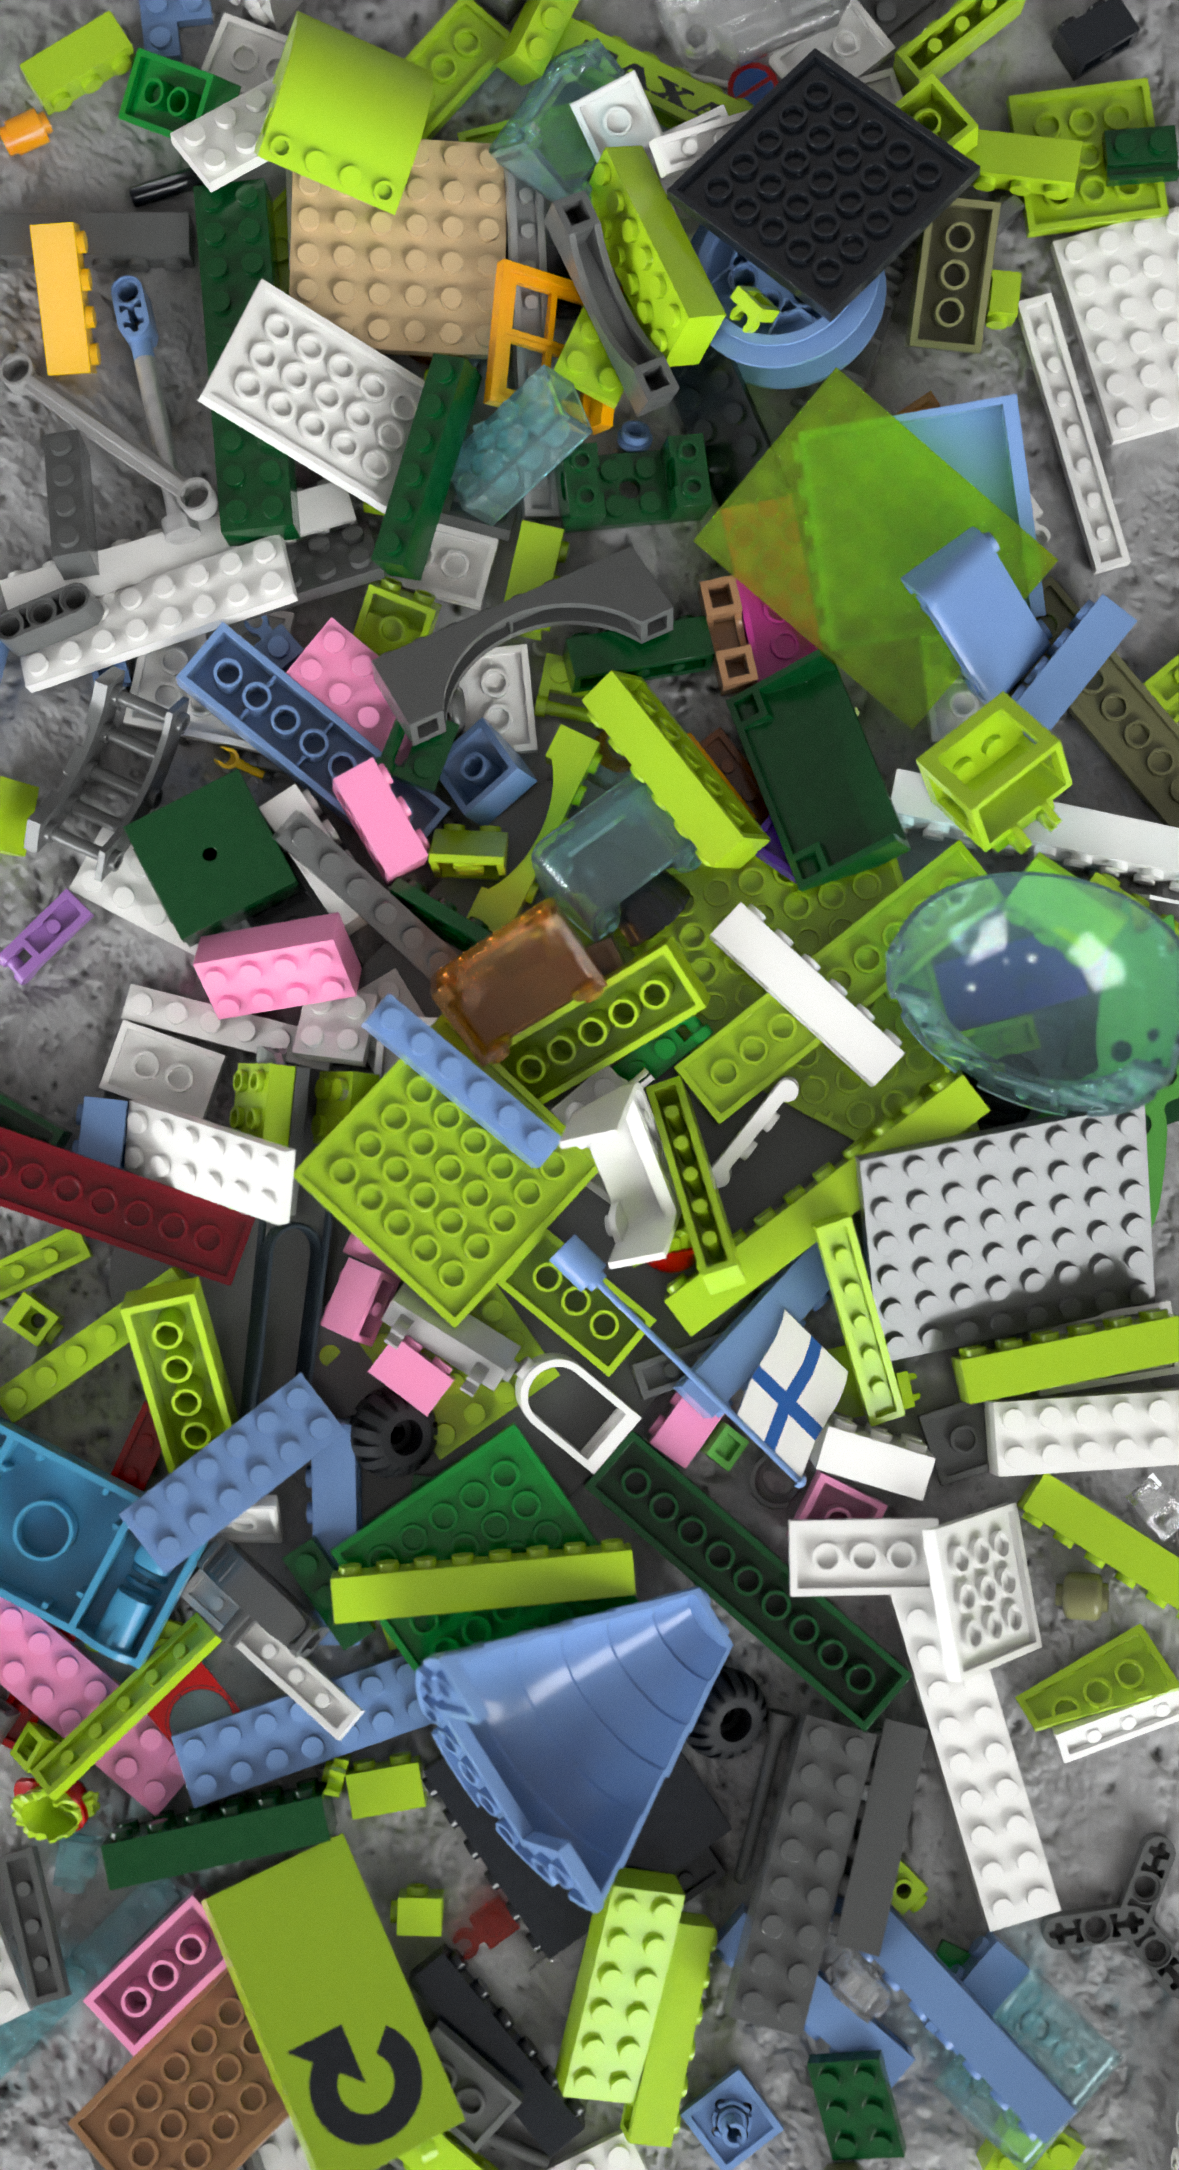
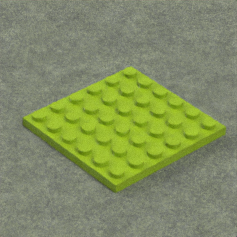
M443 1012L430 1026L435 1032L562 1137L566 1126L446 1012ZM399 1059L294 1170L293 1178L453 1328H456L592 1180L599 1170L589 1148L580 1149L577 1145L561 1148L560 1143L540 1168L532 1169L403 1060Z

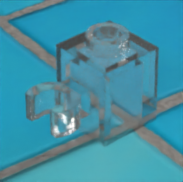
M1152 1474L1125 1498L1163 1541L1169 1539L1175 1543L1178 1539L1173 1533L1179 1529V1502L1157 1477Z

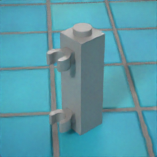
M405 1282L392 1299L381 1321L392 1327L384 1340L385 1343L397 1350L404 1337L410 1336L424 1348L467 1374L468 1377L460 1390L471 1397L474 1396L480 1384L494 1391L501 1379L509 1382L520 1364L514 1358L521 1346L470 1314L456 1328H453Z

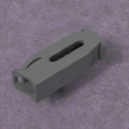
M219 1537L199 1559L197 1566L240 1607L218 1633L221 1636L220 1638L231 1647L235 1648L254 1624L257 1623L269 1635L281 1642L295 1658L301 1656L307 1659L330 1631L320 1619L237 1543Z

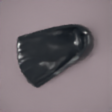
M602 841L589 845L580 853L575 862L574 875L579 888L590 901L601 908L616 923L630 947H637L664 930L665 926H669L683 911L690 898V890L669 872L631 856L612 842Z

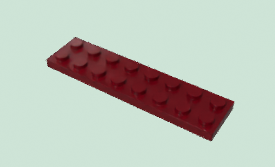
M0 1126V1206L228 1286L232 1285L256 1217L229 1209V1207L175 1189L155 1180Z

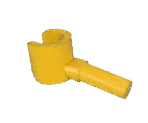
M224 745L220 746V748L229 751L230 759L226 763L214 759L218 766L225 769H233L235 767L262 780L265 771L239 758V754L233 748Z

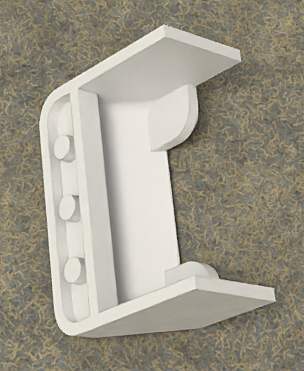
M635 1082L622 1085L573 1112L559 1141L561 1148L576 1145L580 1149L589 1147L612 1203L608 1215L605 1216L604 1224L607 1234L610 1237L613 1236L615 1246L608 1261L610 1269L665 1259L682 1214L654 1115L643 1087L640 1083Z

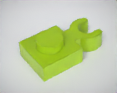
M348 1753L334 1758V1761H326L321 1779L322 1782L327 1783L324 1791L325 1795L336 1798L340 1797L352 1754Z

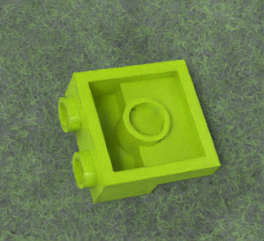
M388 576L371 582L368 586L353 635L378 656L408 645L419 637H426L433 633L442 607L441 604L434 602L435 595L420 589H416L414 594L401 589L402 582Z

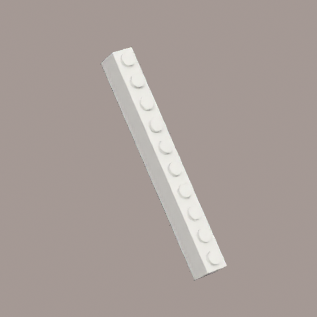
M326 478L317 482L315 487L305 490L297 488L301 539L284 540L285 546L358 524L349 493ZM217 511L214 517L198 521L201 535L190 543L176 545L166 542L163 528L151 530L145 534L146 537L134 541L131 539H121L113 542L111 548L98 551L100 575L64 581L54 560H50L42 565L43 568L30 572L26 569L14 571L8 575L7 579L0 580V585L8 610L72 583L84 584L96 598L141 583L145 579L239 546L230 547L221 533L220 514Z

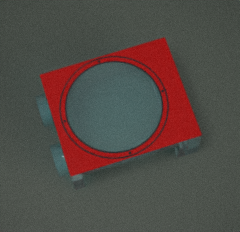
M207 1656L147 1713L172 1745V1734L242 1710L210 1671L214 1665Z

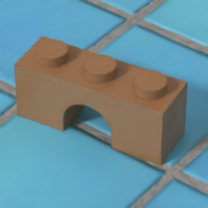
M734 574L699 582L697 592L702 616L705 615L715 651L713 664L721 696L742 692L756 684L759 679L751 644H747L744 633L742 605Z

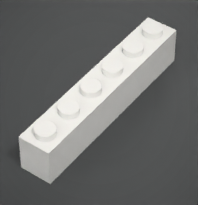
M740 902L710 934L709 939L870 1087L875 1086L905 1054L899 1048L903 1044L902 1041L890 1030L885 1029L882 1032L872 1023L875 1017L863 1005L858 1004L856 1007L845 998L848 992L837 981L831 979L827 982L818 973L821 967L810 956L804 953L800 957L790 948L794 943L784 932L778 928L773 932L763 922L766 920V917L758 908L751 903L746 907Z

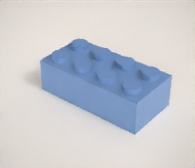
M1104 594L1095 603L1089 599L1068 624L1073 631L1067 627L1046 652L1051 658L1048 659L1046 656H1043L1024 680L1029 686L1025 687L1021 684L1011 698L1050 731L1135 625L1137 620ZM1023 731V734L1034 744H1036V742Z

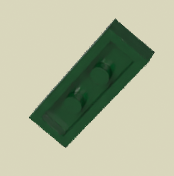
M315 1535L283 1556L282 1560L344 1651L375 1631L377 1626L372 1620L334 1624L330 1579L332 1572L338 1569Z

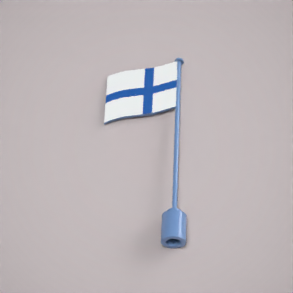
M576 1234L549 1259L580 1291L586 1287L593 1291L598 1287L795 1481L794 1486L796 1488H801L806 1484V1477L803 1473L815 1440L840 1400L846 1384L848 1371L786 1310H783L781 1323L773 1342L749 1380L736 1414L602 1282L607 1276L602 1270L607 1265Z

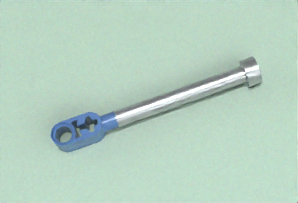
M124 275L116 279L112 284L111 296L118 328L132 350L153 452L180 473L153 350L158 343L159 336L152 304L139 279L131 275ZM136 296L132 301L126 302L130 297ZM135 322H140V324L138 325L139 330H137ZM161 487L167 516L161 521L165 541L178 545L190 543L198 539L201 535L199 522L188 517L179 505L177 497Z

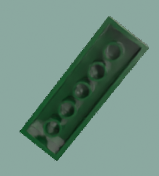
M317 1777L297 1782V1787L283 1790L281 1785L272 1786L261 1790L260 1796L247 1798L246 1794H237L225 1798V1803L211 1806L210 1803L196 1808L192 1805L188 1807L189 1812L176 1815L174 1810H166L158 1815H152L153 1820L140 1823L138 1818L120 1821L116 1824L117 1828L109 1832L108 1837L100 1845L109 1891L331 1841L338 1822L332 1796L324 1794L327 1783L319 1782Z

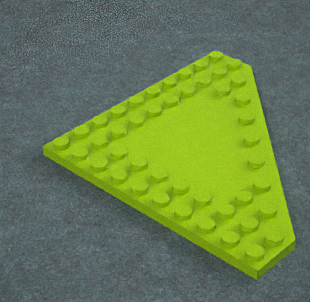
M753 856L740 869L708 867L699 859L665 869L690 890V898L683 911L669 926H665L664 930L637 947H630L616 923L584 894L534 908L549 960L613 934L627 963L672 935L711 997L707 1007L695 1015L703 1025L707 1023L714 1032L690 1051L692 1053L767 993L763 987L709 939L710 934L740 902L746 907L751 903L758 908L766 917L763 923L773 932L777 928L784 932L794 943L790 948L800 957L804 953L812 957L903 885L904 879L896 857L881 866L800 891L796 883L756 856ZM928 958L866 1007L875 1017L872 1023L882 1032L888 1029L894 1033L903 1043L899 1048L905 1052L875 1086L870 1087L826 1045L821 1043L762 1091L769 1094L782 1077H794L799 1084L798 1095L793 1101L783 1103L853 1141L859 1139L862 1143L873 1136L870 1130L887 1117L895 1120L903 1113L900 1107L916 1095L924 1098L932 1091L929 1085L946 1073L936 1038L949 1035L950 1032ZM685 1024L677 1029L685 1040L692 1035ZM962 1071L951 1072L952 1076L954 1074H962ZM977 1121L960 1134L979 1131Z

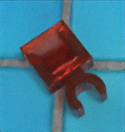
M498 1894L469 1916V1921L473 1927L458 1929L452 1937V1942L456 1944L464 1938L471 1941L472 1946L463 1953L464 1959L468 1960L477 1954L479 1945L482 1942H485L491 1950L520 1929L521 1924L513 1919L505 1906V1901Z

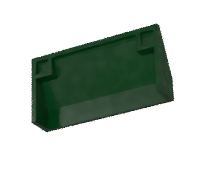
M817 649L725 700L800 891L881 866L912 850L833 659L820 649Z

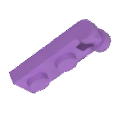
M66 888L0 953V964L4 968L9 967L15 973L14 979L21 986L25 985L94 915ZM24 949L32 956L26 963L18 957Z

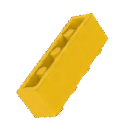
M74 222L30 225L48 376L97 373L96 365H101V353L99 344L93 343L92 328L97 327L95 308L94 306H89L88 291H92V276L90 269L84 266L83 253H88L86 232L84 230L80 231V225Z

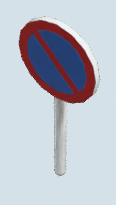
M748 62L739 66L731 74L729 81L689 72L693 78L703 83L710 82L727 88V95L735 99L743 98L752 103L753 106L779 83L776 74L768 66L759 62Z

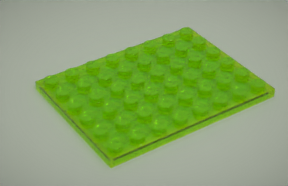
M837 367L693 540L814 646L828 655L835 664L912 730L962 672L960 671V665L932 620L921 609V604L917 600L916 594H910L900 578L972 526L983 534L989 531L1000 547V550L996 553L1024 600L1058 562L1055 556Z

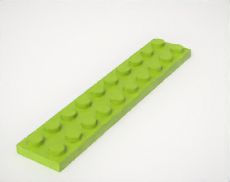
M458 0L404 58L433 72L432 94L421 139L431 140L497 68L495 63L510 35L506 28L473 0ZM285 188L273 201L280 290L289 295L290 270L287 191Z
M959 839L811 958L821 967L818 973L827 982L834 979L848 992L845 998L856 1007L858 1004H861L866 1008L1003 899L1005 895ZM767 992L673 1068L720 1125L822 1042Z

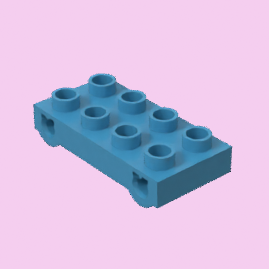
M0 1417V1597L80 1638L99 1653L139 1669L147 1661L210 1540L167 1574H164L119 1516L121 1511L145 1494L144 1491Z

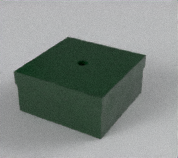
M238 769L123 827L134 848L133 851L171 924L174 925L182 942H186L189 947L198 944L202 936L218 934L300 892L294 874L277 842L271 838L273 834Z

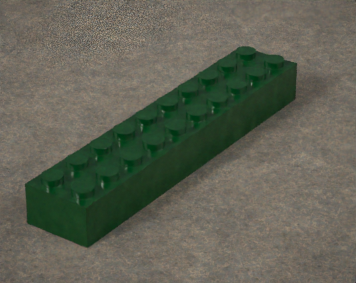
M264 178L230 182L213 192H210L205 185L193 186L209 378L260 280L263 279L280 290L273 200ZM211 409L221 533L229 546L245 545L279 534L284 540L301 539L294 459Z
M634 1429L630 1431L595 1474H591L584 1482V1488L694 1584L701 1587L710 1598L864 1732H866L913 1676L905 1665L827 1597L790 1596L789 1564Z

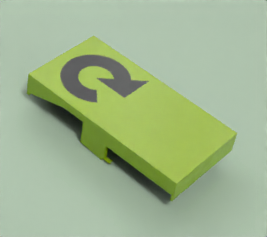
M343 1833L333 1837L331 1841L318 1844L201 1901L274 2086L283 2099L310 2169L375 2170L416 2147L421 2156L422 2164L437 2157L438 2151L433 2138L466 2120Z

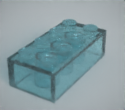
M543 364L462 443L452 475V482L464 511L493 527L593 432L572 382Z

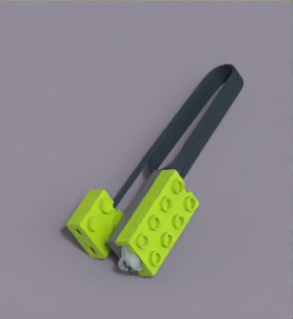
M259 1045L256 1063H238V1070L233 1077L235 1101L234 1107L230 1111L229 1123L234 1130L296 1150L295 1170L301 1164L310 1068L286 1065L287 1049L285 1048L272 1049L271 1047ZM320 1071L319 1079L315 1085V1096L317 1098L316 1115L311 1123L314 1144H319L379 1081L380 1075L351 1071ZM294 1178L290 1215L296 1216L299 1183ZM325 1209L322 1241L318 1233L309 1225L292 1221L276 1225L265 1236L267 1221L259 1218L239 1420L259 1404L273 1252L276 1241L281 1234L293 1228L302 1231L310 1243V1261L295 1376L301 1373L312 1387L333 1215L327 1209Z

